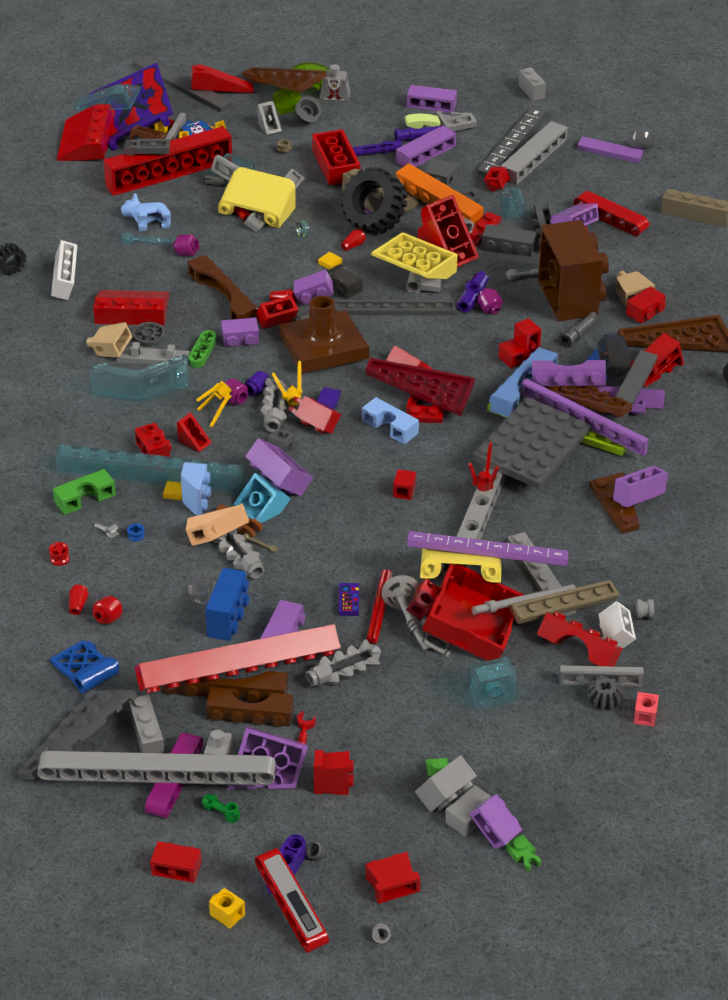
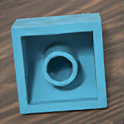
M254 473L234 502V505L243 504L249 518H254L263 523L280 514L291 498L282 490L280 491L275 488L271 480H267L263 476Z

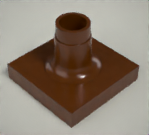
M316 296L310 300L309 318L279 324V336L297 367L298 361H301V373L369 359V346L346 310L336 312L335 301L329 296Z

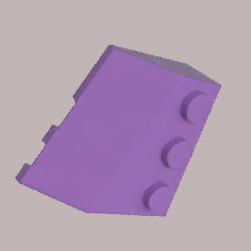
M246 726L238 755L272 757L276 762L275 779L269 785L229 784L227 790H235V788L247 787V789H255V787H269V789L296 788L308 744Z

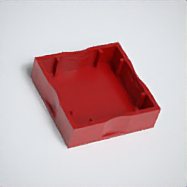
M450 563L422 630L496 664L506 647L515 618L509 607L497 609L493 613L484 612L475 615L472 613V607L482 605L486 601H500L524 594L501 583L486 581L482 575L465 566Z

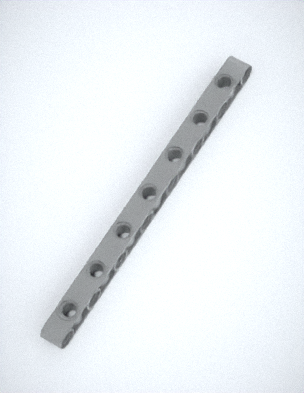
M490 468L489 470L491 476L494 471V469ZM498 471L493 483V489L483 492L476 488L457 537L481 540L506 474ZM445 563L440 578L437 582L438 587L440 586L443 576L447 571L450 563ZM460 564V565L465 566V567H467V568L470 567V565H468V564ZM428 613L423 617L421 631Z

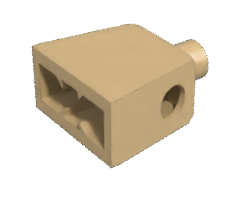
M620 271L616 276L615 291L624 306H627V300L651 286L655 289V285L637 271L628 274Z
M126 322L103 326L98 329L94 337L87 338V346L93 348L97 356L120 357L133 336Z

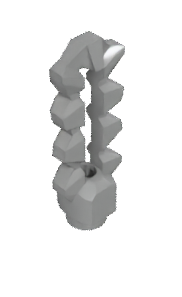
M267 378L264 382L267 387L263 390L265 397L262 400L265 405L261 408V412L265 415L263 427L269 432H275L287 418L285 414L287 411V399H283L282 393L279 390L277 408H272L274 390L276 391L279 387L274 378ZM279 380L284 390L287 392L288 387L284 384L283 381Z
M237 528L212 540L213 543H219L220 552H226L227 560H234L233 565L235 569H242L250 579H258L263 575L264 567L260 561V554L252 551V545L245 543L243 535L237 534ZM227 535L234 540V543L245 554L243 558L234 551L232 545L228 544L226 541Z
M365 639L358 650L351 645L346 650L345 655L341 650L336 651L332 661L326 656L322 657L317 666L312 667L305 673L306 680L311 687H318L323 684L336 685L339 682V677L349 679L354 675V672L364 673L366 667H378L380 665L378 659L381 650L377 645H371ZM364 652L369 653L371 656L364 661L355 663L353 666H348L332 673L331 667L337 663L346 661Z

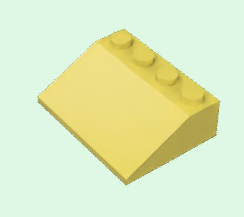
M403 232L371 253L372 256L426 278L447 279L457 272L458 254Z

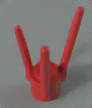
M491 442L488 445L485 471L480 472L476 477L472 463L468 464L473 485L483 492L493 489V483L499 466L496 465L492 476L490 475Z

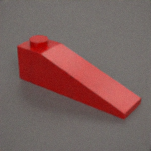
M201 64L192 65L191 89L254 93L253 83L208 66Z

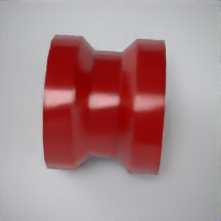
M56 542L50 545V562L53 565L63 566L69 562L68 545L63 542Z

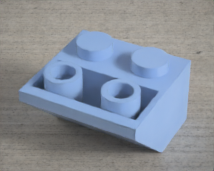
M184 462L181 472L182 502L196 516L202 515L203 511H207V498L211 496V487L208 486L210 483V472H207V464Z

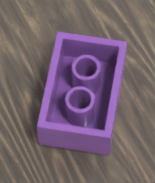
M259 438L245 456L251 461L250 465L253 468L262 471L261 475L264 478L273 481L272 485L280 491L283 489L290 495L297 494L301 496L313 480V477L281 448Z

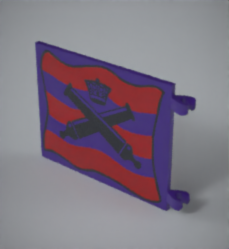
M157 62L89 93L92 105L110 104L113 122L108 144L111 146L112 151L118 149L116 140L129 135L131 128L136 125L147 127L160 120L163 122L164 127L171 125L168 117L173 115V111Z

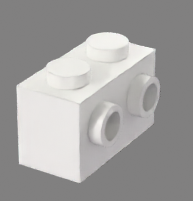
M616 601L599 613V625L604 639L610 637L618 641L617 645L622 648L636 640L630 610Z

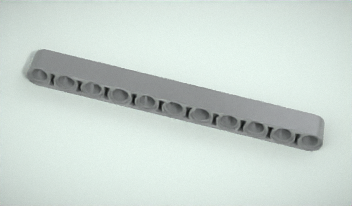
M45 751L40 755L37 774L43 780L269 785L275 779L276 762L270 756Z

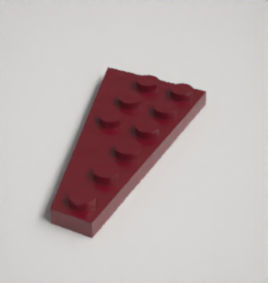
M370 358L365 368L366 375L458 416H462L475 385V377Z

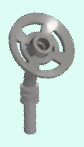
M394 576L383 585V600L389 607L403 611L407 620L405 623L418 640L422 632L420 629L421 625L417 617L406 611L408 602L413 599L416 593L407 583L411 584L416 590L420 584L410 576ZM400 583V586L396 587L393 592L388 590L393 584ZM418 640L423 651L431 648Z

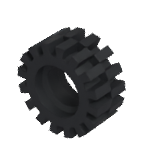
M12 242L10 244L5 243V246L1 245L0 272L6 276L7 274L8 276L12 275V273L16 274L17 270L20 272V268L25 266L23 263L27 261L24 251ZM14 255L13 259L6 263V260Z

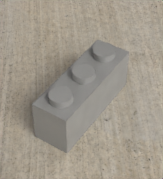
M149 694L139 696L133 701L128 699L129 715L141 753H164V740Z

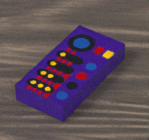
M339 583V616H359V583Z

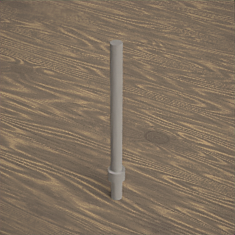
M574 584L500 601H486L482 605L473 606L472 613L474 615L484 612L493 613L497 609L510 607L513 603L576 587Z

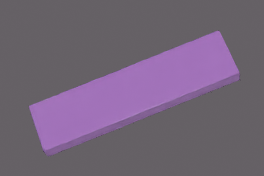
M583 136L577 145V150L639 163L644 151Z

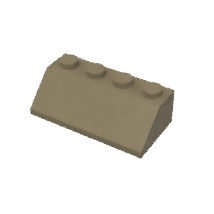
M666 189L662 198L661 213L726 227L728 223V202L709 198L708 196L680 192L675 189Z

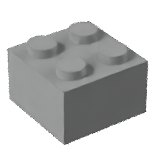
M460 755L430 777L415 793L430 812L436 808L441 811L451 801L457 799L473 785L471 781L477 775Z

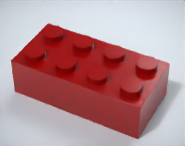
M343 129L312 134V151L329 186L342 184L343 173L352 169H361V164Z

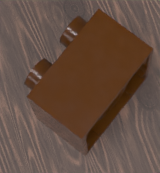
M582 220L541 225L538 282L557 321L585 318L591 312L597 313L596 316H598L599 302L606 300V288L604 282L601 281L602 274L608 273L609 262L605 252H598L596 234L594 232L588 233Z

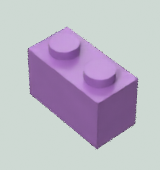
M325 269L295 280L294 294L300 305L303 306L309 304L310 300L316 296L333 295V281Z
M256 318L221 321L224 347L259 344V330Z
M497 794L485 799L469 813L495 849L506 845L523 830L518 820L512 816L506 808L504 801Z

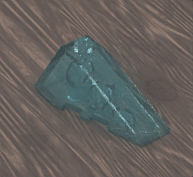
M132 84L110 86L82 97L75 109L85 110L98 104H110L111 110L130 109L141 90V86Z

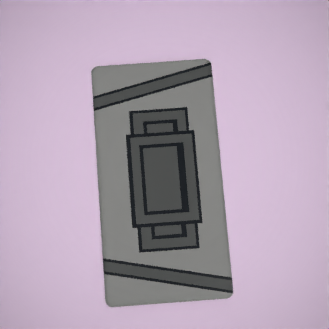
M423 630L418 639L420 642L448 657L454 646Z

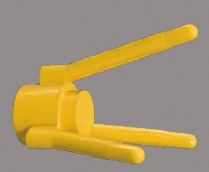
M298 361L297 388L291 385L286 392L276 374L272 373L283 399H287L290 406L299 405L293 398L294 396L301 398L303 393L301 388V361Z
M223 381L217 383L196 399L199 402L213 393L197 408L200 411L215 397L220 400L224 398L210 423V427H213L227 401L232 397L229 394L232 390Z

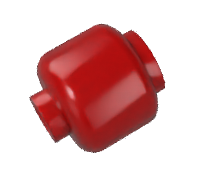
M105 596L94 603V618L100 624H111L122 615L121 602L113 596Z

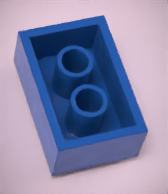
M228 568L222 569L205 609L207 637L231 641L233 634H237L238 621H242L244 607H248L250 595H247L249 580H247L245 571Z

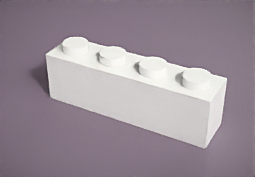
M61 240L57 249L51 296L58 299L68 300L72 291L75 277L77 244Z

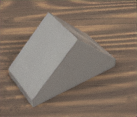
M273 101L258 104V124L266 135L282 132Z

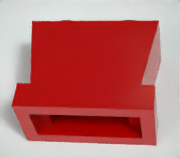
M315 750L314 794L349 795V787L354 785V774H350L354 771V760H350V751L324 753V750Z
M408 852L394 854L391 857L374 860L365 864V878L374 888L378 904L420 892L421 878L418 872H413Z

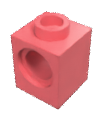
M638 692L634 724L655 727L659 695Z

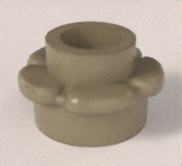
M286 139L279 140L276 149L279 152L287 153L292 149L291 142Z

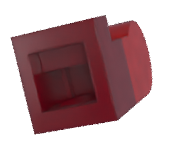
M425 578L417 588L406 611L421 620L430 611L438 594L439 587Z

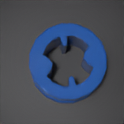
M134 523L127 527V536L131 541H140L145 537L142 524Z

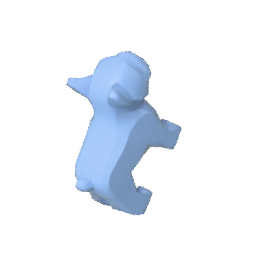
M134 193L133 198L126 200L121 207L122 214L125 217H134L139 224V231H146L147 224L155 220L162 223V228L170 227L171 212L163 203H140L137 194Z

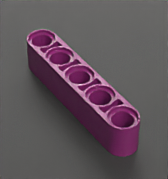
M182 732L170 754H200L204 739L200 736ZM155 783L147 798L145 813L168 818L177 800L176 798H178L185 783Z

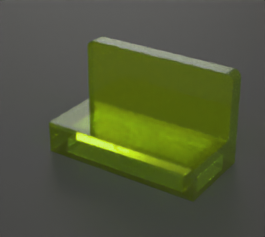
M281 89L272 93L275 109L280 115L294 111L296 104L302 98L299 92L288 89Z

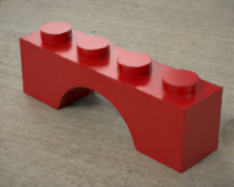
M546 612L537 635L557 644L563 643L570 637L577 636L584 641L588 648V661L598 666L615 667L623 649L617 645L618 641L610 637L604 639L600 637V632L591 628L586 630L582 628V623L573 619L570 622L565 619L566 615L560 612Z

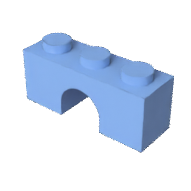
M377 397L362 407V422L375 429L383 424H390V437L404 445L419 434L418 419Z

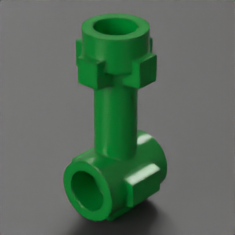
M206 794L203 797L202 806L205 809H215L225 814V820L229 823H235L240 819L239 806L236 803L230 802L225 805L218 801V796Z

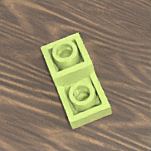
M410 114L405 116L406 125L413 129L422 128L423 125L435 127L441 124L439 117L436 115Z

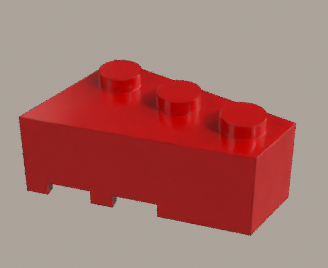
M666 333L656 338L647 349L643 350L658 355L657 361L643 387H647L660 379L661 374L672 372L673 367L684 365L680 343ZM632 360L627 366L628 372L630 371L635 360Z

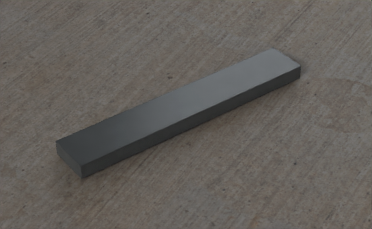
M640 350L616 397L632 403L633 406L657 361L658 355ZM629 412L623 417H616L614 414L606 413L605 418L622 426Z

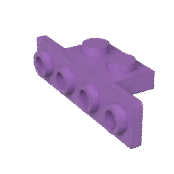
M596 386L599 392H609L610 397H616L620 387ZM641 389L630 413L639 415L641 412L645 413L646 408L663 409L665 391Z

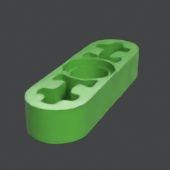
M206 330L200 334L188 356L191 367L200 368L204 366L217 342L214 331Z

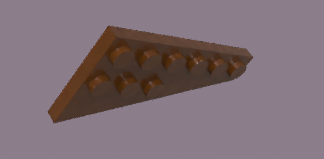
M251 67L242 72L245 79L299 93L311 88L316 83H320L322 79L327 77L324 70Z
M720 315L618 329V336L622 344L626 346L649 347L656 338L666 333L680 343L681 349L728 352V330Z
M594 385L543 386L587 409L598 410L599 413H610L616 417H623L632 411V403L620 397H610L607 391L599 392L598 387Z

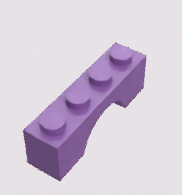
M551 360L532 361V381L541 386L606 385L605 360H587L580 365L563 366L555 364Z

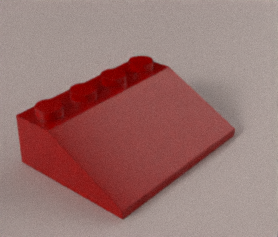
M110 104L93 105L66 119L57 161L105 159L113 122Z
M100 290L94 301L95 324H119L126 322L127 325L155 322L165 326L169 291Z

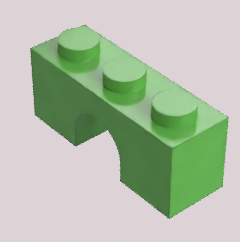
M105 469L99 470L53 488L54 502L62 513L66 515L81 509V497L91 495L98 501L115 496V481Z

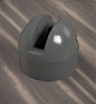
M312 841L307 845L306 854L309 858L319 860L324 857L326 850L323 844Z

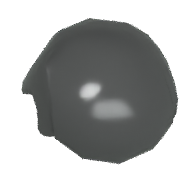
M632 130L629 132V144L632 148L646 150L652 146L653 137H651L649 132Z

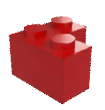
M529 318L514 324V337L499 344L498 358L511 369L521 365L524 360L526 361L532 352L534 353L540 347L542 329Z

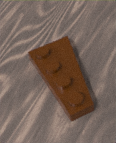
M624 472L589 481V487L621 534L639 530L640 526L634 505L624 507L613 500L616 479L625 476Z

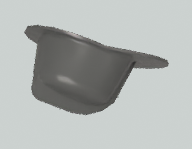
M303 96L296 104L295 111L300 121L311 123L318 119L322 112V107L315 98Z

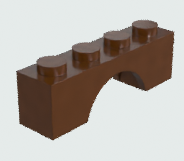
M210 687L206 704L207 719L233 721L236 723H254L256 725H275L277 727H290L294 709L293 695L272 693L262 702L246 703L238 700L233 695L231 689Z

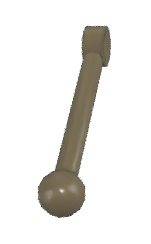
M247 533L243 534L245 541L249 540L269 549L272 553L278 551V547L275 545H267L249 537Z

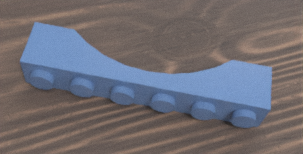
M540 347L534 353L532 352L526 361L524 360L522 365L516 368L514 373L507 378L506 382L503 385L501 384L495 393L491 394L489 403H491L490 411L508 417L519 405V390L522 388V382L526 378L532 381V361L551 360L557 364L558 353Z

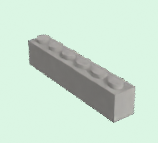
M553 121L549 122L533 138L527 141L524 146L519 148L515 154L510 156L506 162L502 163L500 167H506L510 177V181L507 182L517 185L567 140L568 127Z

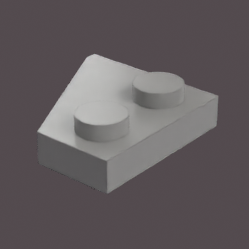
M437 111L436 116L439 117L442 126L444 125L452 131L477 127V121L472 113L451 112V115H444L442 111Z

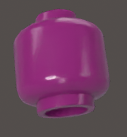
M192 234L178 235L173 242V249L181 257L194 256L199 250V241Z
M487 288L479 293L477 303L485 314H497L501 310L503 300L495 289Z
M235 378L224 382L232 390L229 393L232 396L228 400L229 403L239 405L246 401L248 397L246 385Z

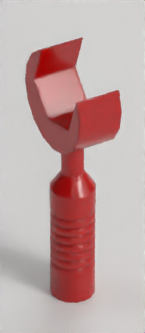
M303 711L297 716V725L302 729L299 733L298 742L306 744V730L315 726L316 717L314 716L310 721H304L302 719L304 717Z

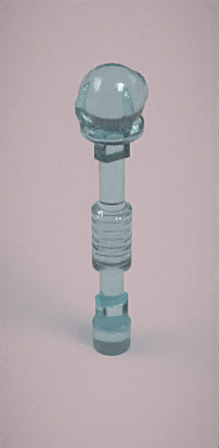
M128 231L124 232L121 236V240L126 244L132 243L133 240L146 241L147 243L165 242L173 244L176 238L172 237L169 239L159 238L158 236H133V233Z

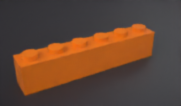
M410 163L396 172V177L404 185L405 191L429 205L454 194L463 218L473 221L475 225L483 216V206Z

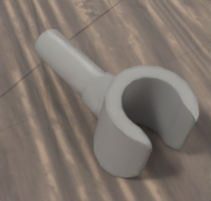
M98 523L94 524L95 528L104 531L109 538L119 535L116 531L118 529L116 524L109 527Z

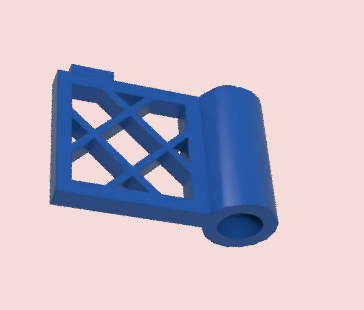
M84 640L50 658V663L73 681L76 688L82 694L116 676L120 668L115 658L110 656L104 657L96 650L97 648L92 642ZM82 648L86 650V653H76V651ZM62 659H69V662L60 663L59 661ZM74 659H84L83 662H73ZM88 659H97V661L88 662ZM71 669H81L75 673L71 672Z

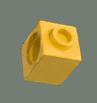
M223 888L218 894H214L209 901L210 915L231 929L245 916V901L226 888Z

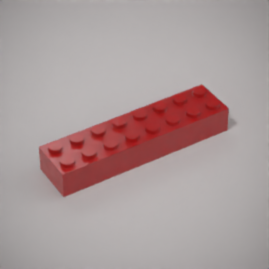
M222 126L171 140L169 154H135L134 156L121 154L103 159L106 187L115 196L210 169L216 155H220L233 162L232 136Z

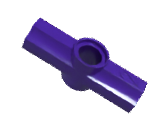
M479 271L475 273L471 281L466 283L465 291L457 302V308L461 312L467 313L472 310L477 302L479 293L488 284L489 277L485 272Z

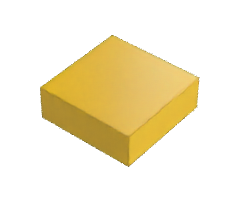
M328 252L318 259V264L333 270L342 264V258Z
M167 481L163 491V498L182 500L181 482Z

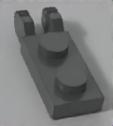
M127 140L124 142L125 148L123 149V152L128 156H134L135 154H169L170 140Z

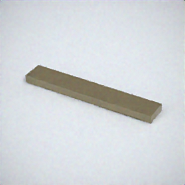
M607 580L513 603L509 609L517 623L521 624L544 618L546 612L554 613L557 611L565 613L618 599L620 594L612 581Z

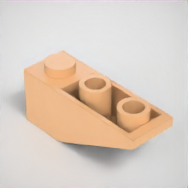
M241 504L188 518L186 532L191 545L194 546L210 542L248 523L249 518L244 505Z

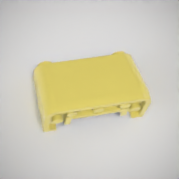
M239 167L232 174L218 205V213L230 215L234 212L235 206L264 213V221L269 226L280 228L295 209V184L288 178Z
M422 548L420 578L431 579L437 577L441 571V563L481 565L480 571L486 581L501 583V558Z

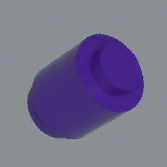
M257 371L245 382L248 395H258L267 387L264 383L269 378L267 373Z

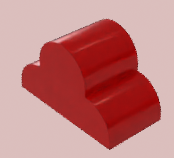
M454 194L422 208L421 220L423 226L418 229V239L458 254L457 267L479 258Z

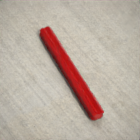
M389 569L382 570L366 637L369 644H376L379 639L386 607L382 597V588L385 582L392 578V571Z

